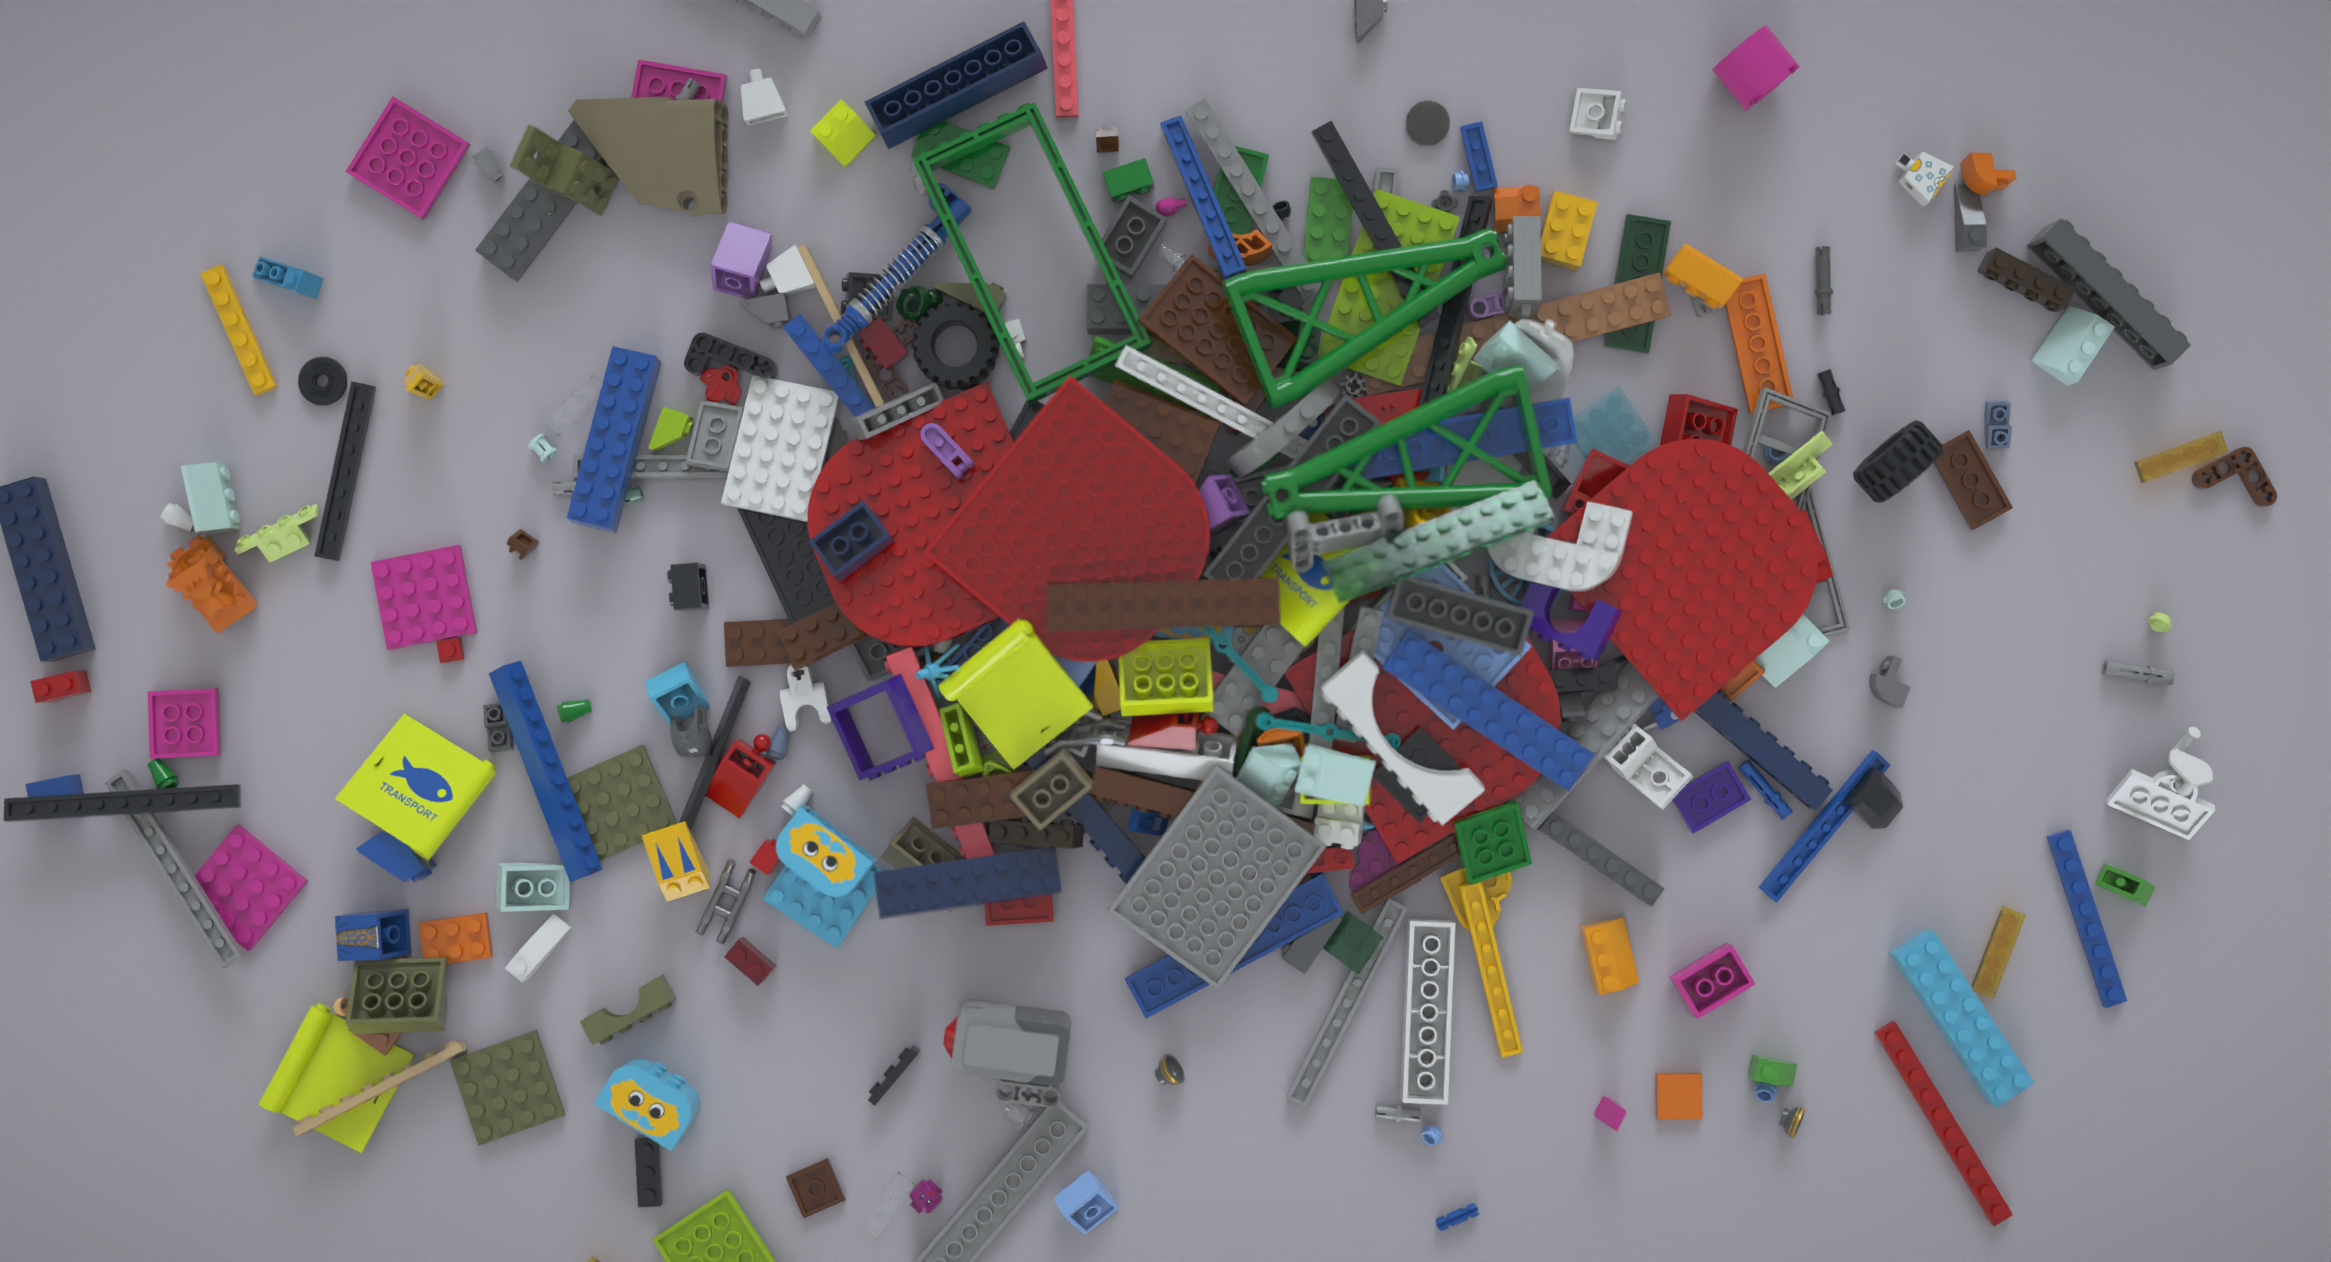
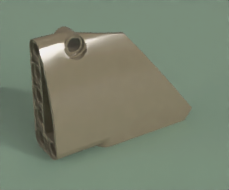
M667 97L577 99L568 110L596 150L640 204L681 211L694 217L701 214H725L727 212L729 112L726 104L720 100H674ZM695 200L694 207L689 209V203Z

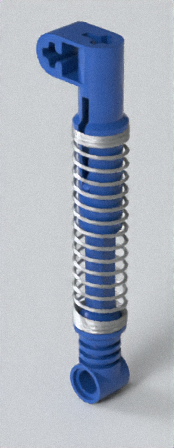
M938 183L946 202L951 200L948 206L959 226L972 210L948 186ZM928 194V203H929V206L931 207V209H932L933 211H935V212L937 213V211H936V209H935V207H934V205H933V203H932V201H931V199H930V196H929V194ZM939 215L930 224H925L919 229L917 237H912L913 242H907V248L902 247V253L897 252L898 257H893V262L887 263L888 269L883 267L886 275L878 273L881 281L873 278L876 286L868 283L871 291L863 288L866 296L858 293V296L862 299L861 302L853 298L846 306L844 315L836 323L825 329L823 340L828 351L838 353L844 350L846 343L855 335L854 333H857L861 327L869 325L873 321L872 316L877 317V311L881 312L882 306H887V301H892V296H897V291H901L902 286L907 285L906 281H911V276L917 275L916 271L921 270V265L925 266L926 260L930 261L931 255H936L935 250L940 251L946 243L948 234ZM872 310H874L876 314L874 315V314H871L870 312H871ZM833 335H838L841 340L838 343H832L829 341V338Z

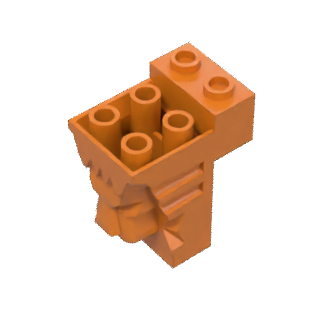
M209 534L203 537L198 535L188 542L190 546L184 550L180 547L169 555L171 559L167 565L172 571L168 574L169 578L165 585L175 591L182 592L184 595L183 599L192 601V607L200 611L202 616L208 620L210 627L218 634L255 609L258 602L223 562L226 554Z

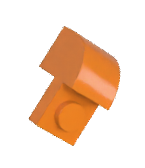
M1971 152L1960 163L1965 184L1970 190L1982 196H1986L1993 189L1997 191L2004 190L2016 179L2014 170H1996L1994 168L1992 153Z

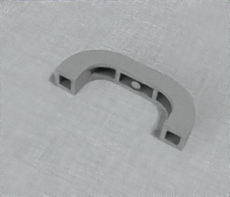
M1328 379L1301 397L1259 436L1249 443L1240 446L1225 460L1239 478L1254 471L1278 453L1337 398L1340 390L1331 379Z

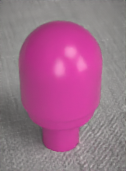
M1168 197L1159 200L1155 209L1156 212L1167 217L1177 213L1179 208L1187 207L1185 198L1175 200L1174 197Z

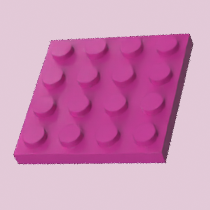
M638 59L631 98L667 97L676 100V95H680L687 79L690 78L701 85L693 100L718 99L723 102L727 75Z
M392 96L345 172L424 220L471 144Z
M461 545L370 562L387 650L477 633Z
M240 824L232 829L194 875L236 942L247 951H251L308 882V880Z

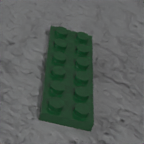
M1631 214L1625 215L1614 284L1659 272L1662 279L1671 221ZM1654 321L1607 333L1603 347L1648 354Z

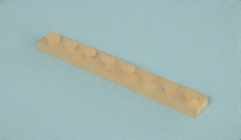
M456 1040L451 1041L443 1046V1051L439 1053L432 1051L424 1055V1061L418 1064L413 1061L403 1066L402 1072L396 1075L392 1072L383 1076L381 1083L377 1085L370 1083L360 1089L362 1093L356 1096L351 1093L339 1099L340 1104L334 1107L330 1104L321 1108L319 1115L313 1118L311 1115H308L298 1120L299 1125L292 1128L295 1135H303L468 1050L465 1042L457 1043Z

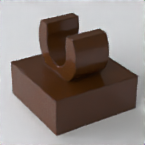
M1111 126V130H1103L1102 127L1096 130L1097 153L1119 152L1118 129H1115L1114 126Z
M520 529L509 537L506 544L510 546L509 552L512 553L516 550L520 553L519 559L522 560L537 548L539 541Z

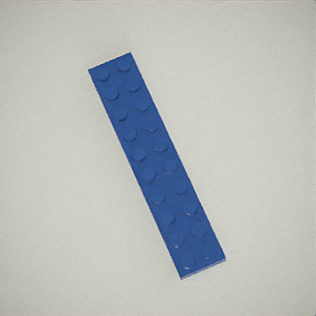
M1570 397L1532 404L1542 449L1577 443ZM1518 407L1497 410L1476 447L1492 457L1527 452ZM1485 412L1444 419L1438 423L1468 441ZM1429 428L1405 438L1413 471L1455 464L1463 450ZM1397 443L1374 453L1360 476L1365 479H1372L1404 473ZM1470 455L1466 462L1475 461L1479 459L1474 457L1473 455ZM1356 463L1349 465V469L1353 470Z
M1409 629L1406 630L1382 665L1383 669L1568 792L1595 755Z
M1323 873L1295 887L1231 973L1344 914ZM1170 955L1125 977V981L1145 1018L1210 985Z

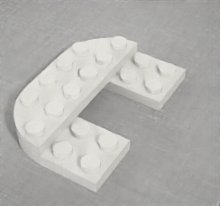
M1543 500L1525 505L1493 507L1489 525L1486 527V545L1496 565L1516 579L1572 592L1594 589L1605 580L1607 581L1615 573L1623 555L1633 512L1587 501L1577 544L1534 535Z

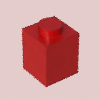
M765 840L749 862L766 875L771 874L781 861L776 851L777 840Z

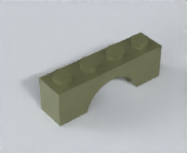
M661 975L639 988V1002L633 1012L626 1015H618L604 1007L581 1020L580 1023L592 1045L597 1042L603 1045L613 1039L612 1034L619 1031L623 1034L633 1028L631 1023L638 1019L642 1023L653 1017L651 1012L656 1009L662 1012L671 1007V1001L676 996L664 975Z

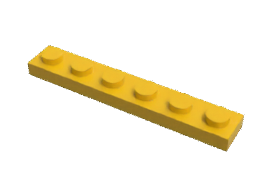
M220 264L200 273L254 395L259 396L278 387L225 267Z

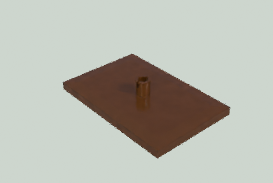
M1191 254L1137 322L1245 407L1260 388L1261 383L1224 292L1222 282L1225 279L1195 255ZM1250 300L1245 302L1244 306L1269 369L1272 372L1298 338Z

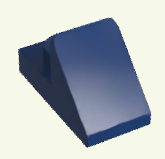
M1132 808L1127 830L1163 836L1169 818L1159 816L1155 811L1150 810L1149 813Z

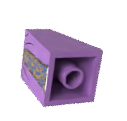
M1231 474L1210 476L1199 490L1208 514L1210 539L1251 514Z

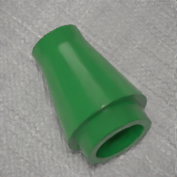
M589 699L567 701L557 705L562 723H570L592 712Z
M160 758L148 763L147 766L151 771L157 789L177 787L179 784L177 781L178 776Z

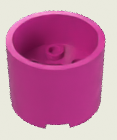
M1764 25L1722 59L1712 71L1746 112L1754 103H1758L1780 85L1790 73H1794L1800 65L1769 27Z

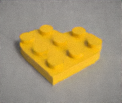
M1461 867L1439 878L1456 918L1463 927L1469 930L1459 889L1460 884L1467 883L1464 869ZM1511 872L1482 881L1493 927L1499 919V913L1501 912L1499 901L1507 896L1511 888Z

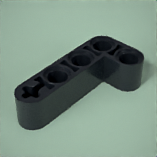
M703 332L694 336L684 359L685 369L695 376H701L708 369L712 359L765 379H773L778 374V366L770 358ZM703 339L709 340V346L706 349H700L699 346ZM729 347L730 354L727 357H721L720 351L722 348ZM750 355L751 362L746 366H742V357ZM699 359L701 361L700 368L692 370V362ZM757 363L769 366L771 370L765 372L760 367H757Z

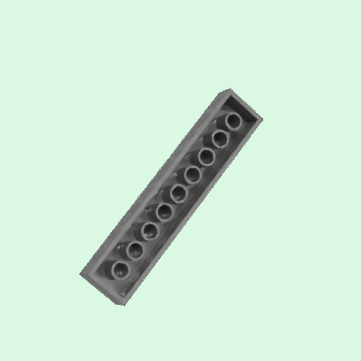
M1345 394L1286 470L1294 468L1380 426L1382 422ZM1335 472L1298 491L1329 490L1341 474ZM1283 488L1277 490L1275 494L1276 499L1283 501L1286 498V491ZM1268 494L1265 495L1203 575L1209 580L1259 578L1288 542L1287 517L1275 520L1273 516L1269 517L1266 503H1269Z

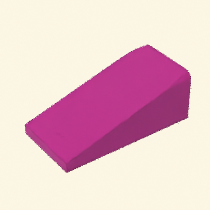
M1603 1096L1594 1112V1116L1617 1131L1627 1112L1619 1103Z

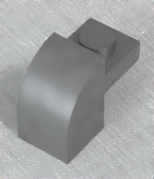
M1887 656L1880 664L1879 671L1881 673L1870 674V689L1879 701L1896 708H1903L1911 687L1894 680L1902 659L1895 656Z

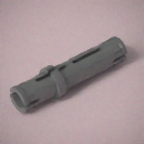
M1822 246V249L1820 247L1815 248L1817 315H1825V313L1830 315L1832 314L1831 294H1833L1830 282V247Z

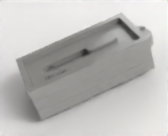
M1513 216L1511 224H1507V231L1503 237V246L1507 247V254H1505L1507 258V264H1505L1507 275H1504V288H1507V295L1504 297V309H1508V317L1528 320V318H1535L1542 301L1541 216Z

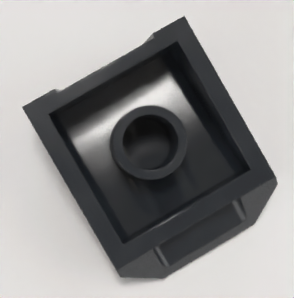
M1873 767L1866 773V776L1854 791L1843 801L1872 829L1887 828L1903 808L1899 790L1881 771Z

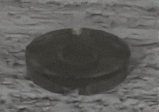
M1428 100L1419 102L1410 109L1406 116V132L1411 140L1418 145H1436L1445 138L1449 131V114L1437 102Z

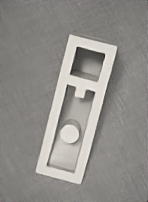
M553 913L517 952L505 969L521 982L529 980L572 927Z

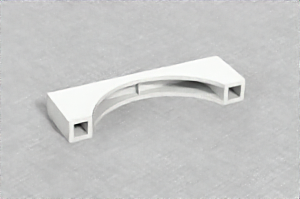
M1362 650L1321 685V690L1323 691L1321 695L1329 704L1333 702L1338 709L1336 711L1344 721L1348 719L1353 724L1352 730L1358 737L1363 736L1368 741L1367 747L1373 754L1376 755L1378 753L1383 758V765L1389 771H1395L1398 775V782L1404 788L1409 787L1411 789L1414 800L1419 805L1424 804L1427 807L1429 817L1434 822L1439 821L1444 825L1485 791L1484 785L1469 768L1455 771H1440L1422 767L1403 757L1388 743L1377 725L1372 708V691L1379 671L1378 665Z

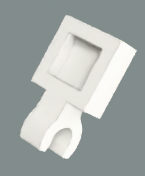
M1016 319L1006 322L1007 330L1021 359L1025 357L1020 343L1025 342L1026 339L1020 320Z

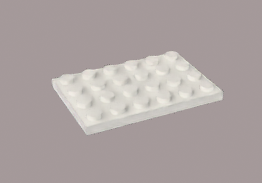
M752 375L721 501L722 505L808 522L807 515L810 495L814 483L824 466L840 398L837 394L830 390Z

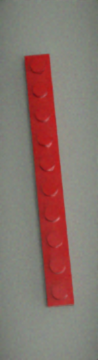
M1892 1021L1875 1031V1035L1990 1224L1996 1226L2013 1215L1897 1023Z

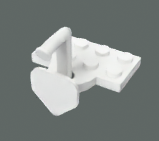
M2190 727L2173 750L2169 752V764L2173 770L2159 772L2151 778L2131 769L2107 797V805L2190 840L2215 812L2214 804L2197 797V786L2211 783L2213 780L2211 767L2206 762L2185 753L2189 745L2195 739L2200 738V730L2196 727Z

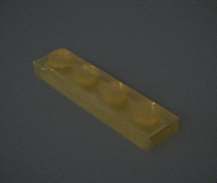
M2218 431L2135 461L2134 464L2141 483L2227 453L2229 450L2222 432Z
M2004 906L2001 907L1971 985L1975 992L1994 999L2025 919V914Z

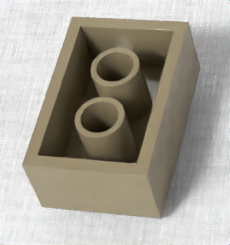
M1063 748L1015 787L1010 797L1040 831L1093 787L1094 781L1069 752Z

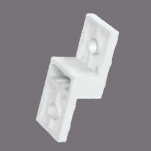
M1635 723L1603 757L1614 771L1662 810L1693 778L1691 773L1658 748L1653 738ZM1658 774L1666 775V780L1663 783L1654 782Z

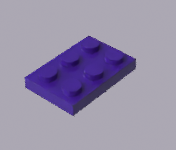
M1725 761L1686 784L1672 801L1689 830L1694 834L1747 803L1751 798L1729 761Z

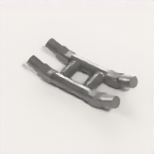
M1101 719L1095 722L1070 725L1051 741L1068 736V734L1069 739H1061L1054 742L1053 745L1045 748L1044 752L1049 757L1058 753L1063 748L1068 750L1070 748L1097 744L1124 746L1125 737L1116 736L1111 733L1100 734V730L1124 732L1125 723L1112 719ZM1091 731V736L1077 738L1078 733Z
M731 859L727 860L718 885L695 931L699 935H704L714 913L726 918L716 939V942L724 945L735 924L756 875L754 869H748L740 890L727 885L736 864ZM723 893L736 898L731 910L718 905Z

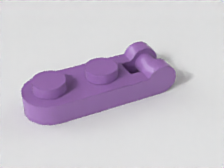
M929 423L921 429L920 435L924 444L958 480L964 476L963 473L966 470H971L975 466V463L939 425ZM959 457L963 462L956 467L953 462Z

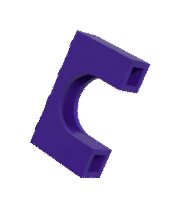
M1531 582L1520 605L1522 608L1534 611L1528 633L1531 630L1539 633L1538 638L1550 643L1551 639L1559 642L1557 647L1568 652L1574 649L1579 652V657L1589 662L1592 658L1599 661L1622 611L1597 599L1587 621L1580 629L1570 633L1558 632L1551 623L1550 609L1560 588Z

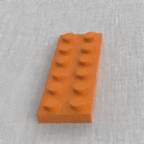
M1766 274L1743 278L1740 285L1725 303V310L1748 412L1753 414L1761 388L1766 387L1792 398L1793 393ZM1769 401L1767 410L1785 406Z

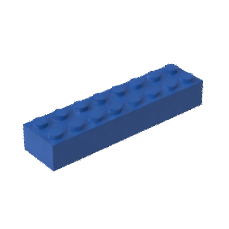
M612 346L567 514V519L573 524L617 533L662 363L655 355Z

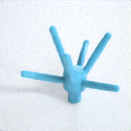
M958 643L933 663H931L929 647L924 646L926 665H924L922 670L916 671L915 676L918 680L924 678L931 680L938 699L941 698V694L935 678L946 679L949 675L942 674L941 672L959 669L958 665L944 667L947 662L942 663L960 647Z

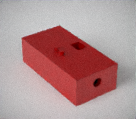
M1423 388L1351 399L1381 421L1380 425L1420 407L1419 402Z

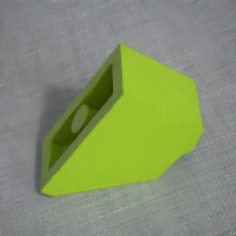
M663 406L648 448L657 452L685 439L687 434L690 435L694 426V422H692L693 417Z

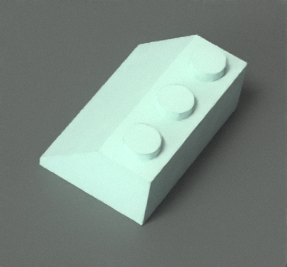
M2069 305L2031 361L2067 386L2077 383L2115 326L2097 314Z
M212 462L181 466L195 532L216 535L238 530L240 516L234 507L235 494L230 488V472L225 464Z
M1292 743L1256 747L1250 751L1236 779L1268 803L1277 807L1280 806L1302 763Z

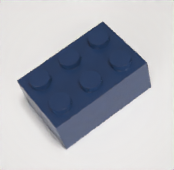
M862 500L808 542L835 578L841 582L894 542V539L865 501Z

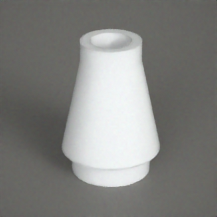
M169 503L165 507L160 517L164 520V523L189 532L194 530L192 517L178 504Z
M802 784L800 788L783 800L784 803L781 807L793 817L800 807L806 805L813 792Z

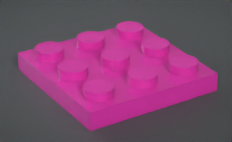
M218 688L147 691L150 759L221 755Z

